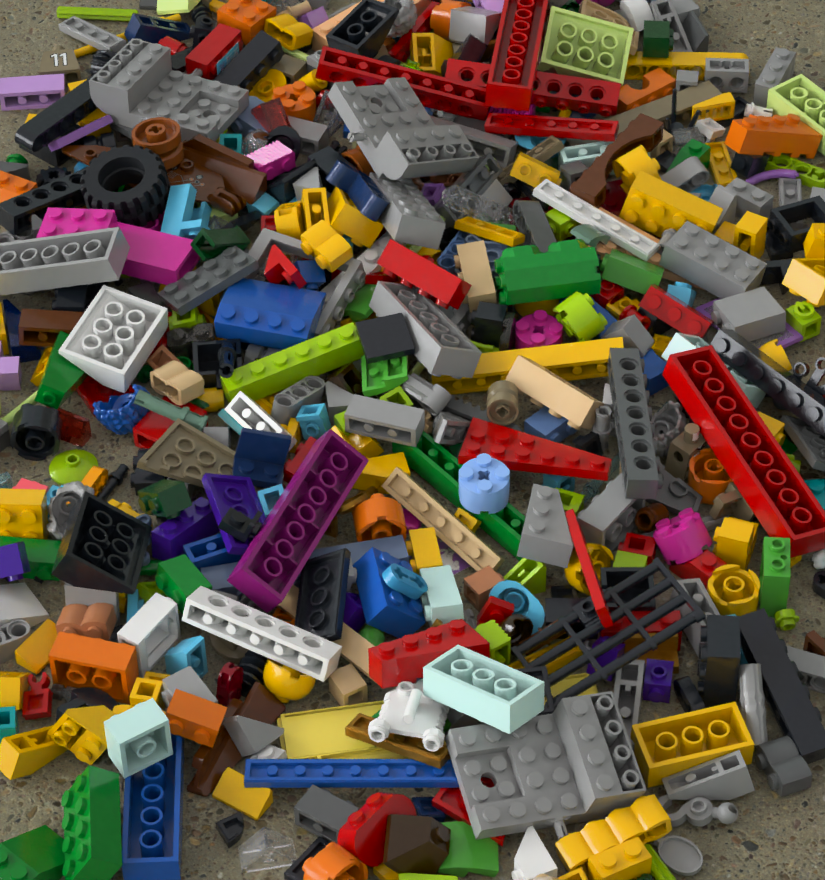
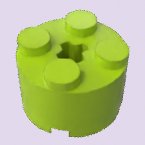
M577 291L554 307L553 312H558L555 317L563 325V330L570 338L574 335L578 339L576 342L590 341L605 330L604 326L608 322L600 312L597 314L592 307L595 305L592 298L587 293L583 295Z

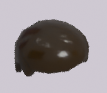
M521 614L510 615L499 625V627H502V630H505L508 637H511V647L514 645L518 646L519 641L531 636L534 627L531 619Z

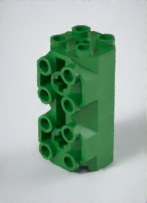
M582 239L553 242L548 246L546 253L541 252L536 245L506 248L502 251V256L499 259H494L495 271L498 273V276H494V286L496 291L500 290L498 297L499 304L502 305L568 298L576 291L581 292L583 295L585 293L588 295L600 294L601 275L597 273L599 259L595 247H588Z

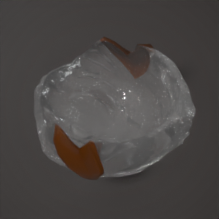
M256 129L247 134L242 142L243 155L247 156L248 153L250 154L259 148L265 147L268 141L266 139L268 134L262 129Z

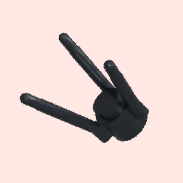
M674 88L672 90L671 125L669 117L665 118L666 131L673 135V145H681L684 139H689L690 132L701 111H696L685 130L683 124L676 122L677 89Z

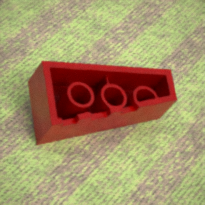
M463 619L452 620L449 623L430 627L424 631L408 634L402 638L383 642L368 648L369 676L382 689L398 686L403 681L413 684L417 682V678H423L424 666L456 645H461L490 658V643Z

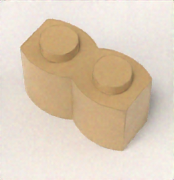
M173 360L150 372L151 387L158 394L167 396L176 405H184L205 394L203 377L193 370H188L184 364Z

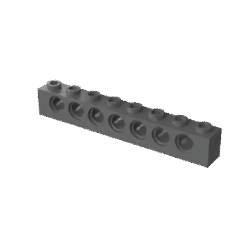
M610 348L607 370L625 498L656 499L657 490L662 489L663 478L662 474L658 473L660 458L655 456L657 453V440L653 439L655 432L654 423H650L652 407L648 406L649 390H645L647 387V375L643 374L644 358H640L639 348Z

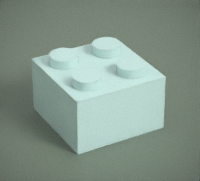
M153 698L138 703L133 708L114 715L103 722L108 755L124 779L173 755L169 719Z

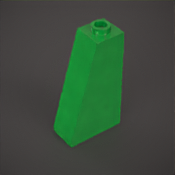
M63 331L59 332L52 347L34 400L58 409L89 376L59 354L58 350L69 336L68 333Z

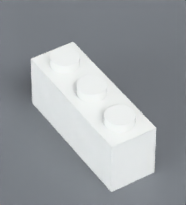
M241 391L224 409L244 428L290 435L292 438L288 452L298 441L261 406Z

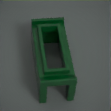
M236 225L235 228L208 230L202 228L190 245L203 261H207L219 256L229 247L237 246L245 251L251 241L242 229Z

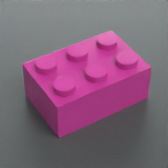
M48 207L36 238L119 227L115 210Z

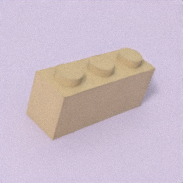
M484 240L456 245L457 255H453L455 268H460L461 272L457 273V276L472 285L463 300V304L468 303L470 313L473 310H477L480 301L497 304L495 286Z

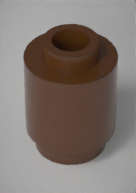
M661 503L645 506L636 513L635 524L642 531L656 530L655 524L658 521L669 518L668 509Z

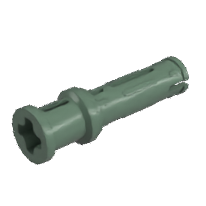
M141 389L134 400V404L173 421L179 418L203 432V427L206 426L209 419L207 415L201 416L190 411V408L187 406L181 408Z

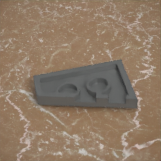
M660 463L658 473L662 474V489L657 490L656 499H646L645 501L650 504L661 503L669 512L676 515L686 508H692L694 512H697L702 496L680 478L673 477L665 470V466Z

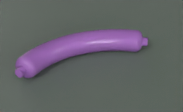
M791 169L769 170L753 175L745 181L755 185L759 182L775 178L795 179L799 177V173Z

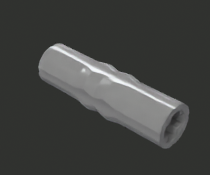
M743 664L739 668L741 715L754 742V748H757L759 744L768 742L767 711L765 708L761 664Z

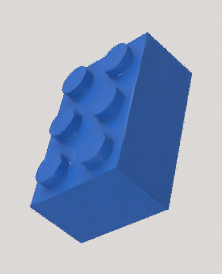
M372 547L352 565L357 569L356 583L366 624L397 638L414 634L426 623L420 598L415 600L393 590L385 583L382 577L383 571L393 563L412 572L413 568L407 561L400 560L387 552H382Z

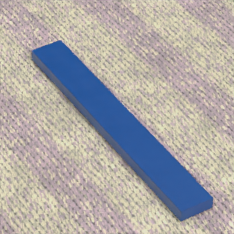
M246 759L245 788H310L312 784L319 788H460L451 759L441 769L413 759Z

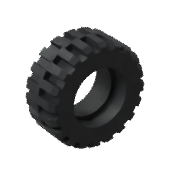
M123 145L121 148H117V146L112 147L110 151L99 153V157H94L89 162L90 166H86L80 179V189L87 209L115 210L118 222L141 227L146 226L149 221H155L159 217L158 214H162L165 211L171 185L164 163L159 155L148 148L143 149L142 146L138 145L134 147L130 145ZM130 183H139L137 186L130 190L123 192H113L114 190L123 185Z

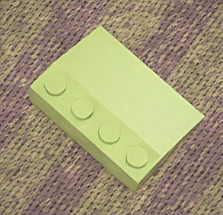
M551 6L543 34L537 69L544 72L554 67L557 73L561 75L621 83L622 86L634 28Z

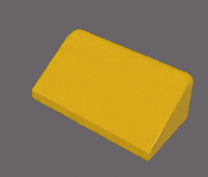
M47 619L15 650L16 663L36 675L49 663L48 655L58 635L55 627L56 624L53 621Z
M227 767L223 772L212 794L213 798L239 812L241 811V813L256 821L260 819L273 803L271 789L245 788L244 775L230 767Z

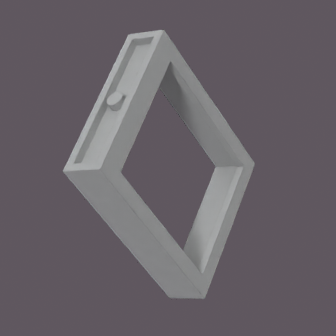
M263 228L248 252V255L257 260L260 268L244 278L254 280L274 244L280 250L309 260H315V258L311 254L307 255L304 253L300 246L301 240ZM351 258L337 268L345 273L321 312L314 337L333 330L337 321L342 319L344 309L348 303L352 302L357 287L365 280L366 273L362 261Z

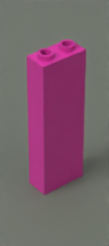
M118 222L130 246L121 273L123 275L168 285L178 281L186 273L192 271L201 259L190 245L193 241L192 239Z

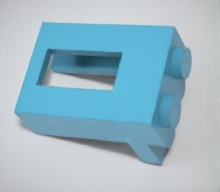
M191 183L170 187L160 232L194 240L202 228L211 230L208 224L212 208L206 201L201 202L200 208H193L197 191Z

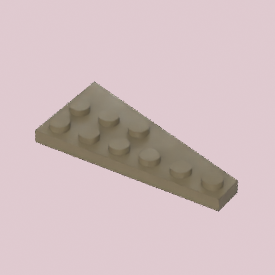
M178 418L139 459L136 468L204 488L201 480L205 473L232 475L235 451ZM283 480L282 486L285 490L289 483ZM254 486L255 491H256V494H257V491L266 489V488H261V487H255V486Z

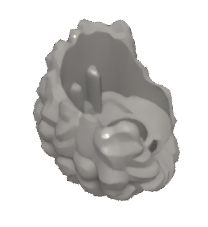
M384 0L382 3L399 10V14L386 38H396L407 34L415 25L418 17L414 1Z
M668 401L662 409L652 416L650 421L655 426L653 439L657 440L656 455L662 457L665 455L667 457L671 441L680 435L687 425L686 416L682 412L683 407L678 402Z
M80 481L66 483L63 487H59L56 496L51 498L47 508L50 516L47 530L57 540H62L70 511L85 491L92 495L95 494V490L92 487L83 485Z

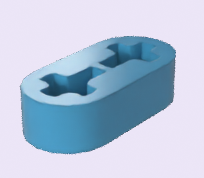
M391 564L382 573L383 580L390 588L412 599H419L428 590L425 580L420 575L398 564Z

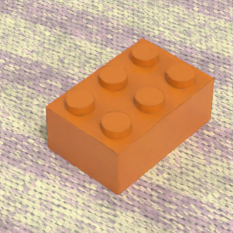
M59 631L48 655L54 689L71 693L72 690L82 687L97 688L108 693L117 702L130 705L129 697L136 678L140 677L136 646Z

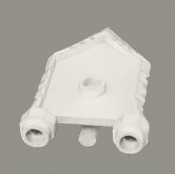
M422 677L417 678V682L413 684L408 681L400 682L395 689L385 694L384 704L379 713L380 716L372 720L368 726V734L371 740L382 742L388 738L389 733L423 738L422 743L425 749L431 752H435L443 747L445 740L443 727L445 726L446 714L449 712L450 707L423 695Z

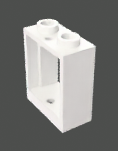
M155 593L117 632L118 643L136 646L139 676L141 678H144L145 672L150 671L181 638L177 603L173 599Z

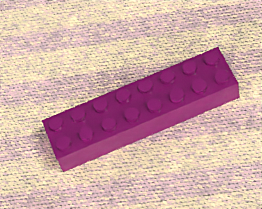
M332 429L324 433L311 447L227 581L267 613L280 604L369 460Z

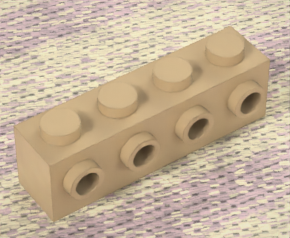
M520 355L516 358L505 379L516 385L520 395H529L531 397L530 402L539 407L547 406L550 408L548 413L559 419L562 416L568 419L567 424L579 431L581 428L591 430L596 420V408L599 409V406L604 405V403L533 360Z

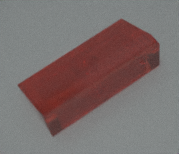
M58 408L57 410L60 412L62 420L60 440L83 447L92 437L90 420Z

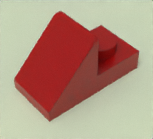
M274 244L271 247L264 271L265 277L270 283L279 284L285 279L289 284L294 282L301 289L307 284L298 269Z

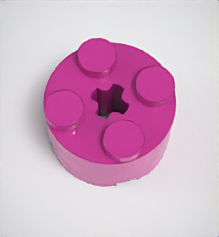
M536 310L533 314L524 316L515 324V349L563 343V325L544 310Z
M686 508L679 512V516L670 520L665 518L655 524L656 530L653 533V538L668 565H671L673 560H675L676 564L692 560L703 553V546L707 544L709 548L713 543L700 514L694 512L692 508Z

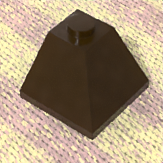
M390 814L387 816L383 864L398 874L418 873L435 875L449 854L451 830L432 817Z

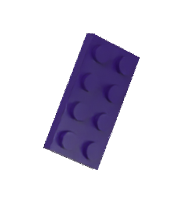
M204 474L201 481L218 526L230 507L242 512L250 519H253L259 510L263 513L259 522L264 523L266 517L250 477ZM219 528L228 554L243 555L254 538L250 535L246 542L243 543Z

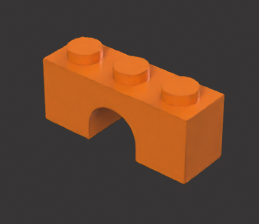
M657 68L643 75L641 90L633 89L627 84L621 86L616 115L671 95L672 90L676 88V79L661 68Z

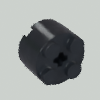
M29 403L23 404L13 418L10 437L12 449L15 448L18 451V455L22 458L32 461L46 460V456L51 454L54 456L60 447L62 432L60 412L55 408Z

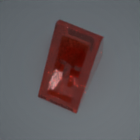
M280 97L251 109L253 116L268 133L278 126L286 125L291 127Z

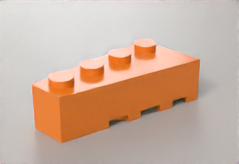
M795 114L773 115L772 117L758 116V118L743 117V119L732 120L724 144L738 154L763 155L766 153L780 157L781 153L789 154L792 158H799L800 154H804L807 159H814L823 135L802 122L801 118Z

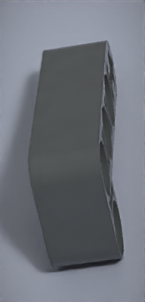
M529 200L514 201L513 218L519 232L525 235L524 245H536L541 252L546 253L548 246L557 241L540 202Z

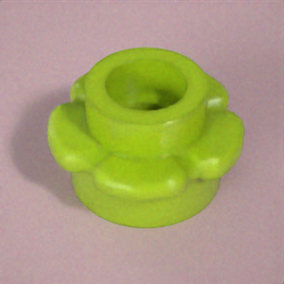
M782 609L774 614L776 627H780L782 631L794 629L796 622L799 621V616L796 615L794 609Z

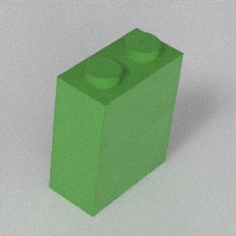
M613 248L610 254L605 253L599 269L603 271L602 279L644 295L651 285L656 284L659 286L664 272L663 267L645 262L642 259Z

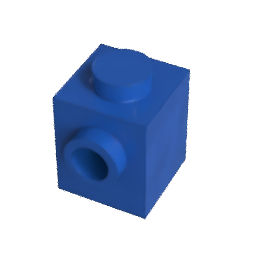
M316 260L296 261L293 264L307 283L302 287L303 289L318 291V287L326 282L325 271L319 267ZM294 282L289 284V286L297 287Z

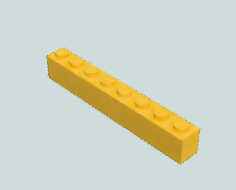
M623 337L482 353L472 378L462 377L461 379H456L448 375H441L440 377L432 375V384L442 386L451 395L487 391L494 382L506 379L518 355L533 360L566 381L608 376L609 349L624 348Z

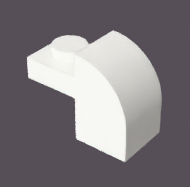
M646 0L619 1L620 9L614 11L623 16L631 28H634V31L644 30V20L654 21L651 8Z

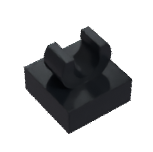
M591 431L586 436L579 435L572 440L577 449L600 456L604 454L598 433Z

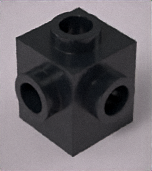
M197 17L196 24L191 25L189 37L193 38L192 50L217 26L218 21L208 17Z

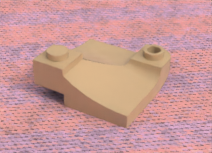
M582 0L578 13L631 27L628 21L620 14L590 0ZM633 30L629 51L631 55H634L638 49L639 31Z

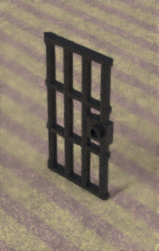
M658 557L653 559L651 564L617 585L606 588V591L603 593L606 603L613 600L619 607L610 613L613 623L626 616L631 625L596 647L588 650L583 644L584 641L605 629L597 615L591 596L573 606V612L565 617L561 616L557 622L520 645L511 647L512 653L523 668L545 666L576 646L579 648L583 655L548 676L550 687L589 663L596 672L554 698L552 696L554 710L562 698L578 696L600 681H606L609 679L608 676L648 651H654L658 648V645L693 623H699L706 619L705 612L697 606ZM658 571L665 577L664 580L625 604L619 597V595ZM671 587L679 594L639 620L631 613ZM685 603L692 610L691 613L652 637L645 630V628ZM580 620L585 629L576 634L570 626ZM562 630H565L569 635V639L530 663L523 657L525 653ZM637 633L645 640L604 667H601L596 661L598 657Z

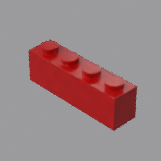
M392 239L389 240L377 261V264L384 267L383 273L394 279L398 275L402 278L400 283L411 289L414 285L417 286L419 294L428 299L431 296L436 297L435 303L447 310L449 306L458 310L472 286Z

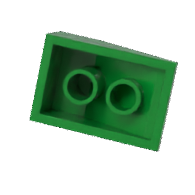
M43 825L1 842L0 880L61 879L65 863V853L62 852L64 839L48 826Z

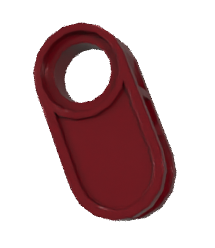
M227 662L223 666L217 681L216 699L218 704L228 707L233 698L240 700L243 668L240 666L234 667L232 662Z

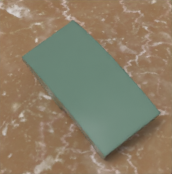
M590 224L576 226L570 231L576 237L575 239H582L587 246L590 245L595 248L599 241L606 245L611 238Z

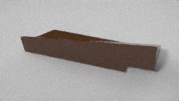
M201 134L195 135L188 141H183L185 159H189L222 175L225 188L244 197L247 203L254 204L267 191V174L254 170V160Z
M255 682L244 703L242 700L232 699L224 718L239 715L272 725L280 714L285 711L286 707L261 683ZM223 723L213 748L201 745L194 755L192 767L196 768L197 772L189 785H187V792L207 797L217 786L226 768L230 767L232 769L241 760L242 756Z

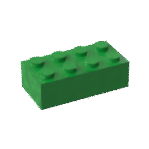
M89 765L81 775L77 776L72 787L64 792L61 800V805L64 807V817L62 820L64 841L62 852L65 853L62 874L65 876V880H110L122 866L119 773Z

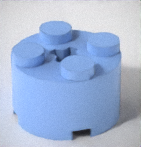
M482 453L462 465L459 469V500L466 510L474 514H480V511H489V514H494L501 511L508 504L510 470L503 462L491 458L489 454Z

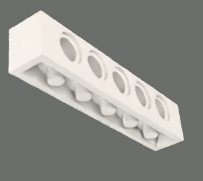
M200 586L186 598L182 621L322 682L337 669L342 650L341 645L203 586Z

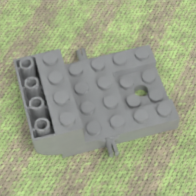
M132 38L89 80L90 95L94 104L102 112L111 115L112 123L134 128L140 122L150 118H170L179 124L182 142L190 140L197 134L216 141L220 134L249 106V90L201 78L203 72L198 68L191 74L172 70L171 48L157 43L142 41L141 39Z
M405 77L388 78L384 85L358 87L355 86L353 81L334 82L327 94L350 131L348 133L349 142H357L378 178L399 180L466 173L474 167L479 159V156L458 124H434Z
M612 691L562 698L552 714L535 716L511 734L502 732L500 729L488 724L450 729L445 737L446 746L476 840L526 832L527 827L533 826L535 830L554 827L559 841L568 835L565 825L604 819L607 814L617 808L622 809L631 806L637 798L643 796L647 791ZM487 777L491 779L494 787L484 786L481 778Z

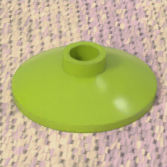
M80 449L67 450L52 459L49 465V474L52 480L59 485L75 481L81 482L93 466H98V461L88 451Z

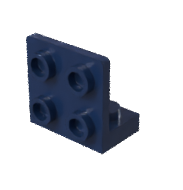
M242 428L233 459L232 476L250 477L253 486L270 488L283 484L284 463L292 437L280 433Z

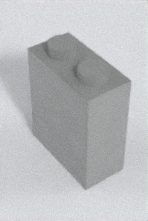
M763 286L713 301L711 319L714 321L713 324L717 325L720 329L733 330L750 342L785 331L786 311Z

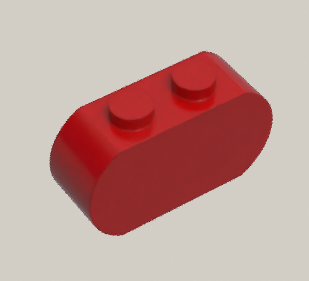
M379 792L367 798L366 804L360 810L352 813L348 817V821L340 828L338 845L345 848L366 866H379L383 862L387 816L390 814L417 816L414 804L408 797L401 794Z

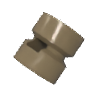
M500 380L494 382L488 388L487 416L495 424L501 426L509 425L518 418L519 391L514 383Z

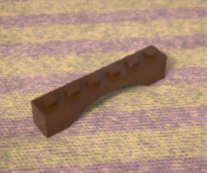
M640 113L635 120L630 121L628 127L623 132L618 134L616 140L606 147L601 156H597L593 164L583 171L582 176L571 184L569 192L599 209L605 202L606 180L613 171V161L640 145L646 149L647 153L652 152L663 140L664 122Z

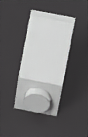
M527 827L514 858V871L511 872L512 879L531 880L539 874H547L550 877L557 878L558 868L534 827Z

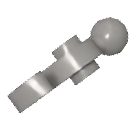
M668 794L658 799L664 810L672 805V800H669ZM696 797L685 803L676 813L668 814L671 819L672 827L680 826L686 820L690 824L699 827L709 824L713 818H718L724 824H732L737 820L739 813L733 803L725 802L718 807H713L708 799Z

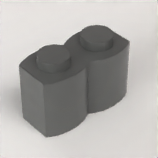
M788 735L758 745L755 763L758 769L763 770L767 775V782L772 791L775 790L780 797L811 788L812 772L804 758L799 754L795 743Z

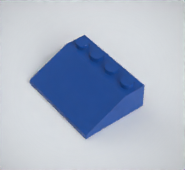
M243 278L229 286L220 301L214 319L216 337L240 339V342L284 350L314 338L326 293Z

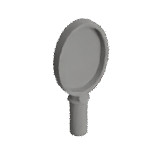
M671 835L651 842L653 846L658 847L659 857L671 871L680 875L691 876L697 874L702 869V853L690 840L681 836Z

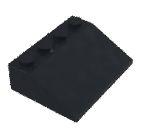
M85 491L70 511L51 575L74 587L134 594L152 527Z

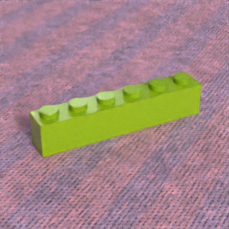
M351 322L236 368L230 378L220 376L223 393L228 403L234 399L239 391L256 401L284 390L305 377L319 376L361 359L364 352L356 326Z

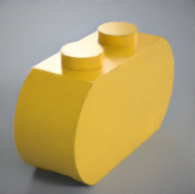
M301 200L281 204L274 211L277 232L301 240L300 235L305 232Z

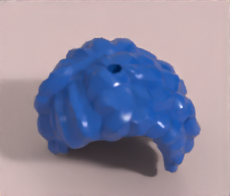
M134 384L132 387L134 393L110 396L108 402H94L93 414L107 430H111L117 435L133 433V427L150 411L134 404L135 397L140 389L149 393L145 387Z

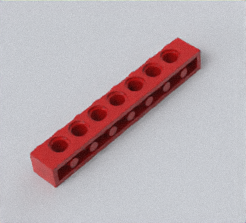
M327 46L322 48L315 76L317 79L333 83L353 81L355 86L358 87L384 85L388 78L405 77L424 107L485 121L489 106H485L486 88Z
M448 58L445 78L487 88L485 82L488 81L491 64ZM536 71L533 87L536 90L532 92L530 104H534L537 107H554L563 111L567 109L575 110L583 114L595 113L604 117L615 116L621 83ZM469 78L471 81H464L463 79ZM550 91H556V92H558V93H556V94H551V93H549V92H550ZM572 94H577V95H579V96H578V97H573V96H571V95H572ZM599 97L600 100H594L592 98Z

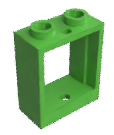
M764 537L759 572V610L764 608L768 617L775 618L774 614L787 607L791 578L790 538Z

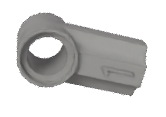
M415 373L408 375L409 379L401 387L408 396L419 402L425 410L435 417L439 415L452 399L451 394L445 388L438 384L432 385Z

